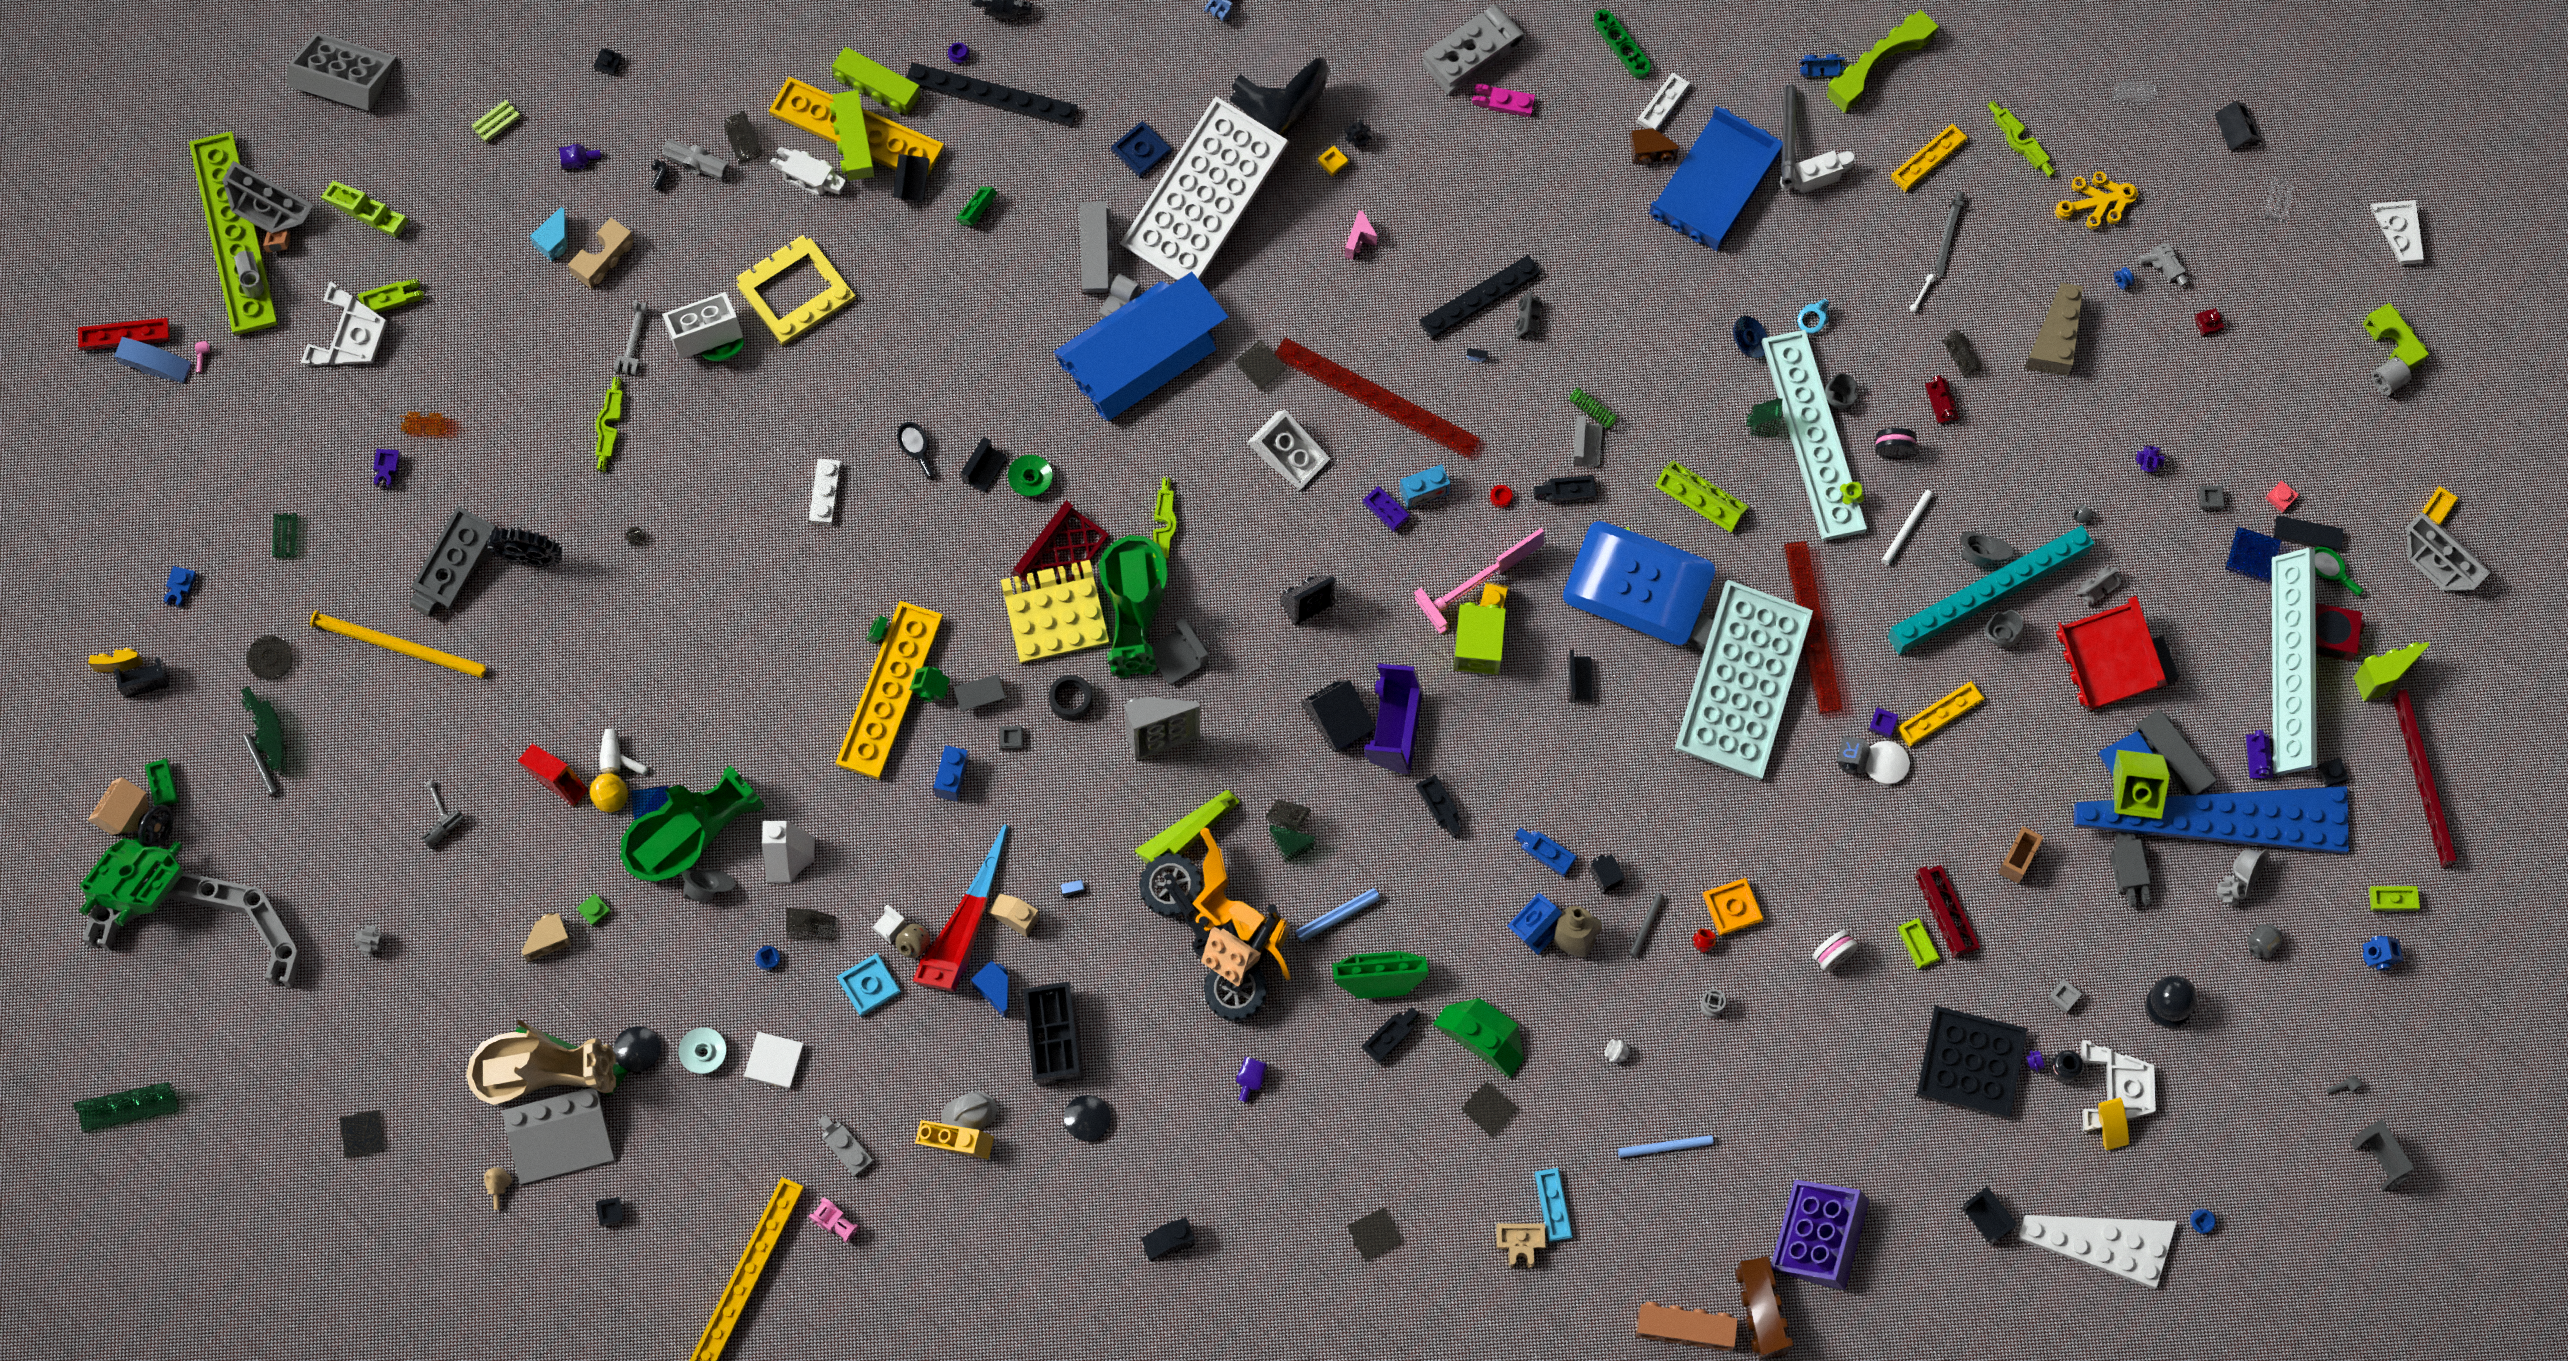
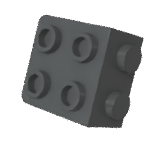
M1184 618L1176 622L1175 632L1151 645L1157 669L1169 685L1175 684L1208 664V653L1210 651L1204 641L1200 642L1198 640L1195 627L1192 623L1188 624Z

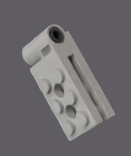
M1494 4L1484 13H1480L1423 52L1425 60L1422 61V66L1449 96L1516 50V47L1524 40L1525 34L1498 4Z

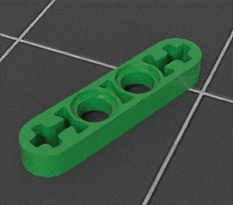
M1606 9L1598 10L1593 20L1595 29L1634 78H1646L1650 72L1649 60L1610 11ZM1600 18L1603 20L1607 19V25L1604 21L1599 22ZM1617 32L1621 35V39L1613 40L1610 38V34ZM1630 48L1634 54L1626 56L1622 53V50ZM1637 64L1639 67L1644 66V71H1642L1641 69L1637 70Z

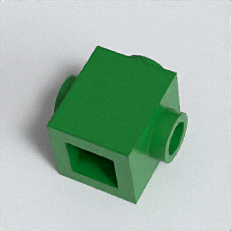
M929 666L919 668L915 671L909 690L920 695V698L926 702L940 700L948 692L950 678L943 675V671Z

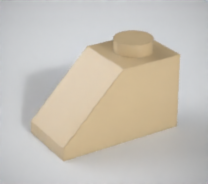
M999 894L987 912L990 916L1025 937L1030 934L1039 920V911L1019 898Z
M559 913L546 914L541 917V920L536 921L522 950L527 962L571 945Z

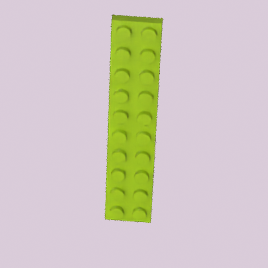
M230 131L190 141V150L232 333L236 336L278 325L255 225L231 212L222 181L233 161L240 164L234 134ZM246 250L254 254L264 286L263 293L257 298L246 296L240 284L234 259L238 252Z

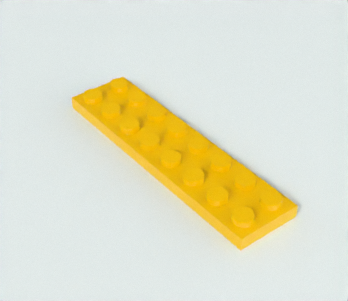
M789 76L769 109V115L837 144L836 141H841L840 135H835L833 122H837V118L831 115L829 104L834 103L833 96ZM862 108L871 160L897 170L899 154L926 157L930 159L929 176L944 149V143Z
M899 601L835 764L837 767L880 780L914 693L909 688L916 669L923 668L942 622L943 614Z

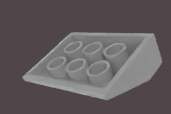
M315 32L287 64V86L369 111L378 100L397 56Z
M1135 697L1124 704L1126 738L1135 761L1200 738V705L1198 702L1154 697L1140 699V697Z
M594 1088L502 1110L520 1185L615 1161L600 1093Z

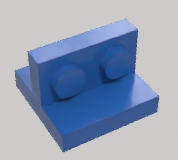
M1538 893L1507 927L1538 955L1553 939L1558 918L1562 912L1541 893Z

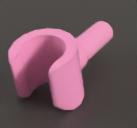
M207 341L195 344L197 373H202L203 354L210 353Z

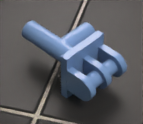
M1210 0L1204 11L1206 13L1211 12L1212 16H1218L1221 21H1225L1226 18L1229 19L1231 0Z

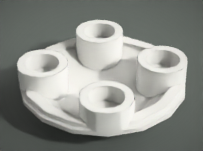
M1881 741L1870 746L1865 769L1872 779L1883 786H1890L1906 776L1909 771L1910 761L1903 747L1895 742Z

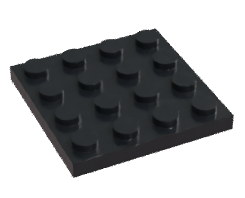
M1935 1005L1915 1096L2009 1119L2027 1028Z

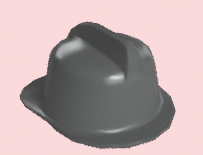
M1965 532L1960 537V542L1963 546L1961 557L1973 565L1984 566L1992 563L1993 560H2006L2013 555V548L2004 540L1976 532Z
M687 869L682 873L685 880L683 897L688 900L708 902L716 893L728 892L735 886L734 879L730 875L718 870Z

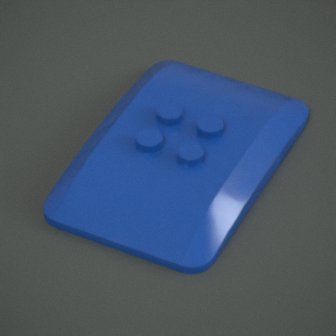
M1596 521L1590 525L1563 591V599L1566 604L1673 645L1681 646L1686 644L1691 637L1715 577L1716 569L1714 564L1705 558L1603 521Z

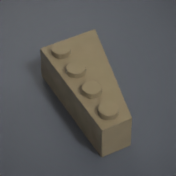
M2061 282L2024 369L2063 376L2069 375L2074 361L2083 286Z

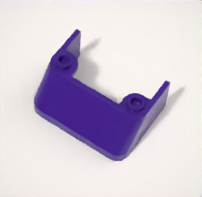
M1378 663L1377 668L1380 680H1376L1375 693L1379 694L1380 705L1374 740H1371L1370 744L1365 745V758H1368L1369 763L1400 774H1410L1422 703V688L1414 666Z

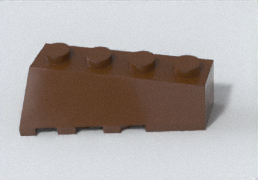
M1769 1257L1740 1261L1737 1266L1738 1269H1735V1277L1737 1283H1741L1743 1290L1740 1293L1742 1306L1747 1307L1746 1325L1748 1331L1752 1330L1754 1340H1751L1753 1354H1757L1759 1360L1786 1356L1793 1347V1342L1791 1338H1786L1788 1329L1786 1318H1780L1779 1313L1782 1312V1303L1780 1296L1773 1293V1289H1776V1282Z

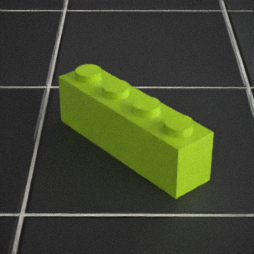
M846 46L832 65L833 77L838 82L846 83L852 86L854 90H858L859 93L871 96L877 103L888 105L896 113L901 112L908 115L921 96L918 84Z
M858 90L832 94L834 103H829L831 115L837 118V122H833L835 135H840L841 141L836 142L839 154L844 155V160L840 161L842 174L847 173L848 181L874 177Z

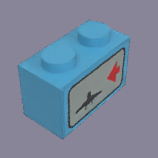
M1441 464L1400 479L1399 491L1407 509L1448 495L1451 483Z

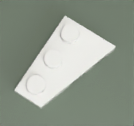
M2416 200L2371 204L2370 209L2400 265L2423 263L2424 258Z

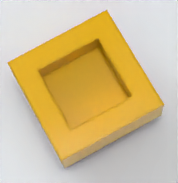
M1332 146L1318 158V163L1333 177L1348 165V159L1335 146Z

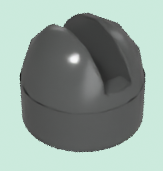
M2083 503L2074 510V519L2079 523L2088 522L2093 518L2092 512Z

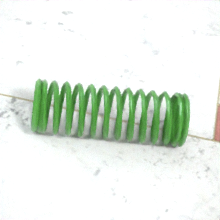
M1577 387L1569 397V401L1577 405V408L1580 407V410L1586 412L1587 415L1590 414V417L1596 419V422L1599 421V424L1609 429L1617 419V415L1615 413L1611 415L1612 411H1609V408L1605 410V406L1601 409L1602 404L1599 405V401L1595 404L1596 399L1593 400V397L1589 399L1590 394L1587 395V392L1583 394L1584 390Z

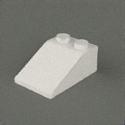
M1286 410L1277 411L1247 442L1265 462L1298 490H1301L1330 460L1329 456Z

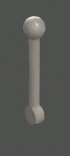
M429 780L426 783V787L432 793L441 815L439 819L442 822L448 815L444 813L434 788L435 782Z

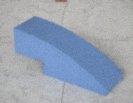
M125 337L121 338L114 356L118 364L140 369L144 374L180 383H185L192 365L190 361L177 355Z

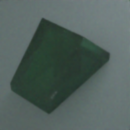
M1270 824L1269 837L1284 863L1314 848L1315 836Z

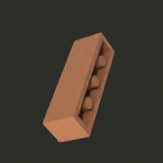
M1646 1302L1641 1304L1639 1308L1636 1338L1732 1352L1735 1347L1738 1318H1732V1315L1729 1313L1712 1315L1703 1309H1694L1692 1312L1685 1311L1681 1306L1671 1305L1669 1308L1660 1307V1304L1656 1302Z

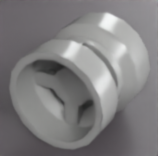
M1717 989L1708 990L1700 1004L1702 1013L1709 1018L1719 1017L1726 1004L1725 995Z

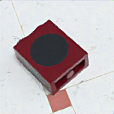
M2315 603L2316 655L2352 662L2354 657L2360 654L2362 648V641H2359V636L2363 633L2365 621L2362 620L2363 612Z

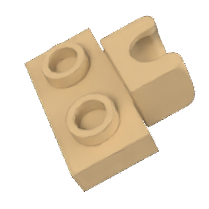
M1496 1224L1497 1249H1509L1508 1261L1510 1268L1515 1266L1516 1258L1520 1256L1525 1258L1528 1268L1533 1267L1534 1249H1545V1224Z

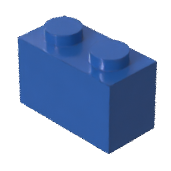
M945 745L933 787L935 797L958 802L969 762L968 750Z

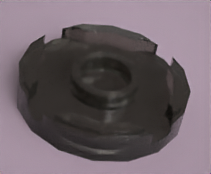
M273 635L263 636L255 640L246 654V664L251 673L257 678L266 681L277 680L284 676L291 669L293 663V652L288 643Z

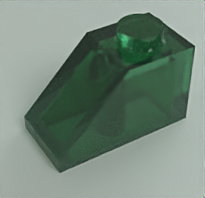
M1782 398L1752 407L1751 414H1747L1746 427H1750L1749 435L1777 436L1782 420Z

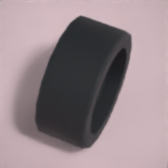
M1065 675L1058 678L1049 690V704L1052 712L1058 718L1066 721H1076L1083 718L1092 706V690L1089 683L1076 675ZM1068 686L1080 688L1084 694L1083 704L1076 709L1062 708L1057 701V695L1061 689Z

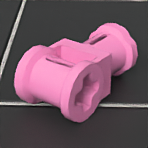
M823 1197L821 1205L808 1218L832 1234L834 1231L843 1238L845 1243H848L856 1234L859 1225H853L846 1220L843 1212Z

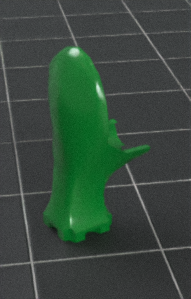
M731 765L724 770L719 783L705 792H691L682 785L672 786L665 789L669 800L659 810L647 813L630 824L621 838L620 858L627 872L639 880L657 882L673 878L690 868L727 824L745 812L760 811L766 805Z

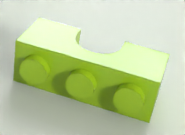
M2390 302L2368 314L2363 322L2364 327L2375 341L2383 337H2390L2397 342L2398 347L2394 349L2389 360L2394 357L2400 358L2411 371L2422 365L2429 354L2425 345L2419 342L2414 335L2413 329L2406 325L2401 318L2400 312Z

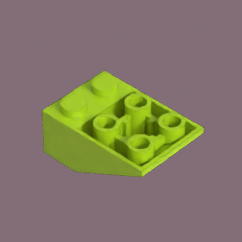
M2415 642L2403 650L2395 648L2386 652L2383 656L2372 655L2366 658L2353 677L2363 701L2386 695L2419 660L2430 645L2429 642L2422 644Z

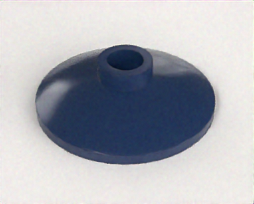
M1743 316L1737 319L1733 327V335L1738 348L1750 358L1762 357L1765 354L1762 339L1767 338L1763 326L1750 316Z

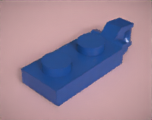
M1520 827L1514 836V839L1522 844L1521 849L1562 877H1565L1577 859L1576 855L1539 831L1538 833L1532 831L1530 834Z

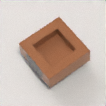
M288 229L273 234L266 233L263 245L266 253L280 252L288 249L291 237Z

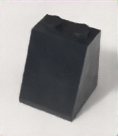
M1338 679L1300 701V704L1331 750L1343 752L1352 746L1351 742L1356 739L1361 741L1371 735L1370 731L1376 728L1350 680Z

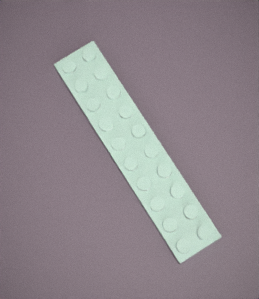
M1801 330L1763 338L1762 346L1822 541L1866 532L1867 528L1859 503L1852 502L1846 505L1842 501L1843 493L1840 491V486L1852 482L1806 331Z
M2311 548L2272 557L2273 773L2276 775L2317 767L2315 550Z

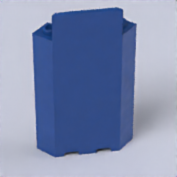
M1191 271L1170 285L1160 281L1053 351L1062 370L1072 375L1080 392L1090 398L1098 415L1109 421L1217 350L1213 343L1215 339L1209 330L1229 316Z

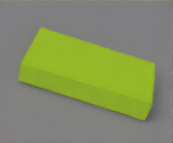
M1920 918L1898 926L1897 930L1918 970L1940 960Z

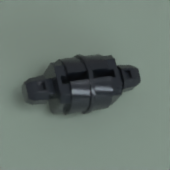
M971 0L972 6L984 7V15L999 19L1016 20L1018 12L1028 15L1032 11V3L1024 0Z

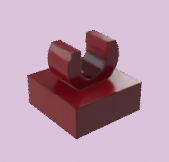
M2216 308L2197 313L2194 316L2201 336L2220 332L2224 329L2220 314Z

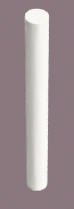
M1930 490L1924 492L1882 559L1884 564L1889 565L1931 500L1934 494Z

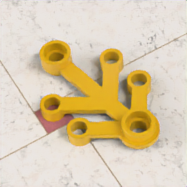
M2100 171L2094 174L2092 183L2097 187L2103 186L2112 191V193L2106 194L2087 185L2084 178L2076 177L2072 182V189L2076 192L2081 191L2092 198L2073 203L2061 201L2055 209V214L2061 220H2068L2075 211L2097 206L2094 213L2086 221L2088 228L2097 229L2101 222L2100 218L2108 204L2117 201L2115 208L2110 210L2107 215V221L2110 224H2117L2120 221L2121 212L2125 205L2131 204L2136 200L2138 191L2132 184L2123 183L2118 185L2106 179L2105 173ZM2096 177L2102 178L2103 181H2098ZM2079 182L2082 186H2077L2075 183ZM2111 215H2116L2117 219H2113ZM2090 220H2095L2097 224H2092Z

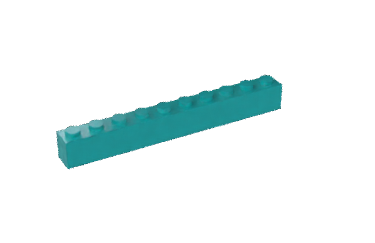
M2081 525L1891 627L1887 638L1900 656L2090 553L2094 542Z

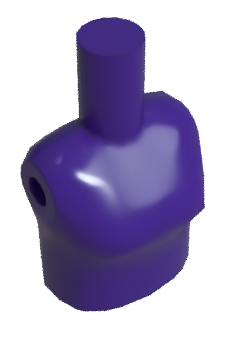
M582 144L559 147L562 169H583L588 165V160L601 158L600 150L587 151Z
M1247 1056L1244 1057L1243 1064L1236 1078V1082L1242 1086L1238 1100L1247 1103L1251 1090L1261 1089L1268 1066L1267 1063Z

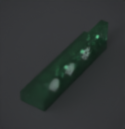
M170 1082L73 1103L74 1110L79 1114L81 1130L83 1132L179 1112L176 1089Z

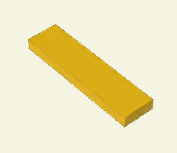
M1952 123L1891 174L1890 178L1906 193L1961 147L1968 137Z
M1970 681L1904 722L1896 730L1910 748L1979 705L1985 698L1973 682Z

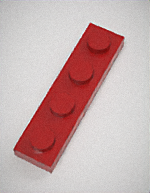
M166 317L78 327V348L80 351L118 347L122 337L145 344L170 341V322Z

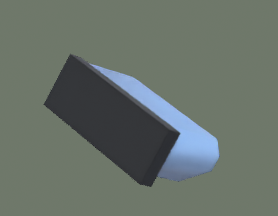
M1467 348L1466 356L1471 361L1484 362L1487 360L1488 351Z
M1082 880L1061 885L1063 898L1085 894Z

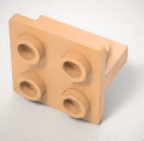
M1214 927L1210 931L1201 962L1236 986L1242 984L1245 972L1259 961L1261 953L1225 929L1219 930Z

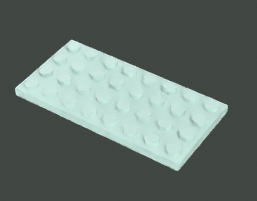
M1730 580L1725 582L1674 750L1757 780L1763 779L1813 610Z

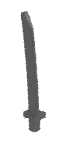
M1957 191L1955 198H1952L1950 204L1951 209L1936 263V269L1940 278L1943 277L1957 216L1964 203L1965 193L1962 191Z

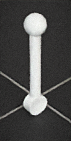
M1933 274L1927 276V282L1916 302L1910 306L1911 312L1915 313L1918 311L1919 303L1930 284L1936 279Z

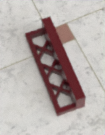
M1938 865L1930 869L1927 866L1919 868L1915 878L1953 958L1955 959L1980 949V945L1942 866ZM1937 872L1941 879L1940 887L1936 886L1931 876ZM1940 893L1950 897L1951 904L1949 908L1946 907ZM1950 914L1960 918L1961 924L1959 929L1956 928ZM1960 934L1968 937L1972 946L1966 948Z

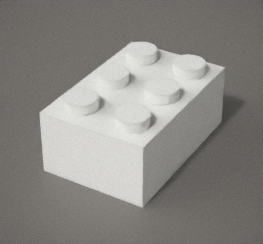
M726 292L662 314L679 359L691 357L694 354L711 350L714 347L743 337L737 316Z

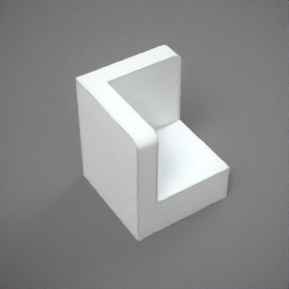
M886 905L884 907L885 914L873 926V930L892 944L897 935L906 927L905 918L889 905Z

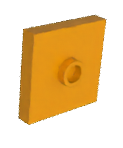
M1747 878L1711 889L1702 894L1720 937L1761 923L1764 920Z

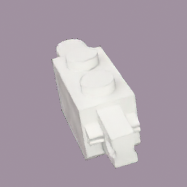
M779 147L777 154L787 161L784 162L776 158H772L770 161L774 168L782 171L784 181L816 196L824 195L826 191L840 195L846 186V181L833 172V167L824 160L819 161L805 151L800 152L794 149L792 152Z
M1831 151L1796 163L1795 184L1793 186H1784L1781 177L1780 185L1783 190L1795 187L1799 189L1800 193H1806L1840 181L1841 174L1851 170L1855 158L1854 154L1851 151L1839 154Z

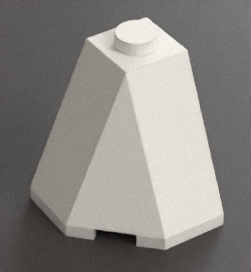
M763 821L762 846L767 883H791L806 866L808 867L814 862L815 837L788 821Z

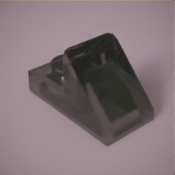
M1277 799L1265 818L1269 823L1286 827L1291 835L1296 837L1308 820L1312 810L1309 807Z

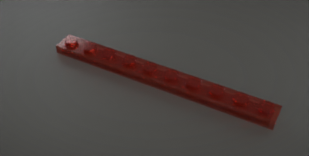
M1284 337L1274 353V358L1467 459H1469L1479 443V437Z

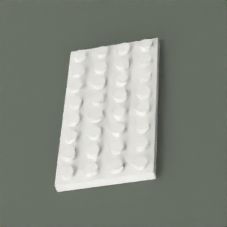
M1215 96L1120 244L1176 280L1192 271L1200 281L1289 144V141Z

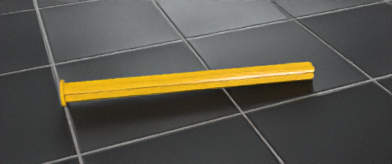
M315 610L311 617L310 627L312 628L317 626L480 678L484 677L487 670L484 664L320 614L319 610Z

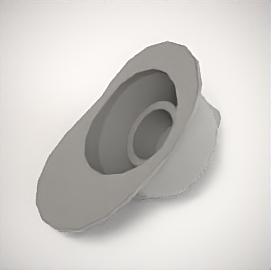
M2267 849L2262 852L2243 850L2233 864L2235 876L2247 884L2245 898L2250 896L2256 880L2266 866L2269 857V850Z
M980 1091L971 1092L947 1103L942 1110L941 1122L942 1124L979 1130L993 1122L996 1118L997 1106L994 1099L987 1093Z

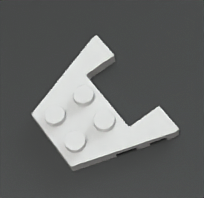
M330 282L323 301L327 304L344 308L330 350L307 344L301 363L306 366L373 364L387 321Z
M2083 1040L2081 1042V1058L2083 1063L2106 1064L2107 1101L2121 1097L2127 1121L2154 1114V1065L2128 1055L2123 1056L2111 1051L2109 1048L2099 1047L2091 1044L2092 1042ZM2084 1109L2082 1111L2083 1132L2102 1128L2099 1122L2098 1109Z

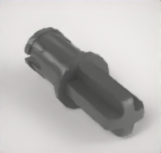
M456 810L441 823L437 821V825L420 838L431 849L445 836H450L448 833L464 821L465 818L460 811Z

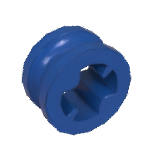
M2127 267L2121 268V271L2114 272V279L2121 289H2126L2128 285L2134 284V277Z

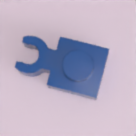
M173 566L166 584L167 589L171 590L164 597L166 605H169L172 599L177 598L176 606L178 608L182 607L184 603L182 595L183 593L190 595L197 576L195 571Z

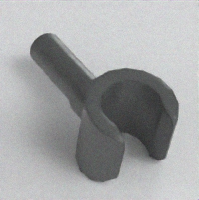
M2352 1075L2343 1082L2326 1088L2329 1094L2347 1086L2353 1092L2362 1083L2357 1076Z

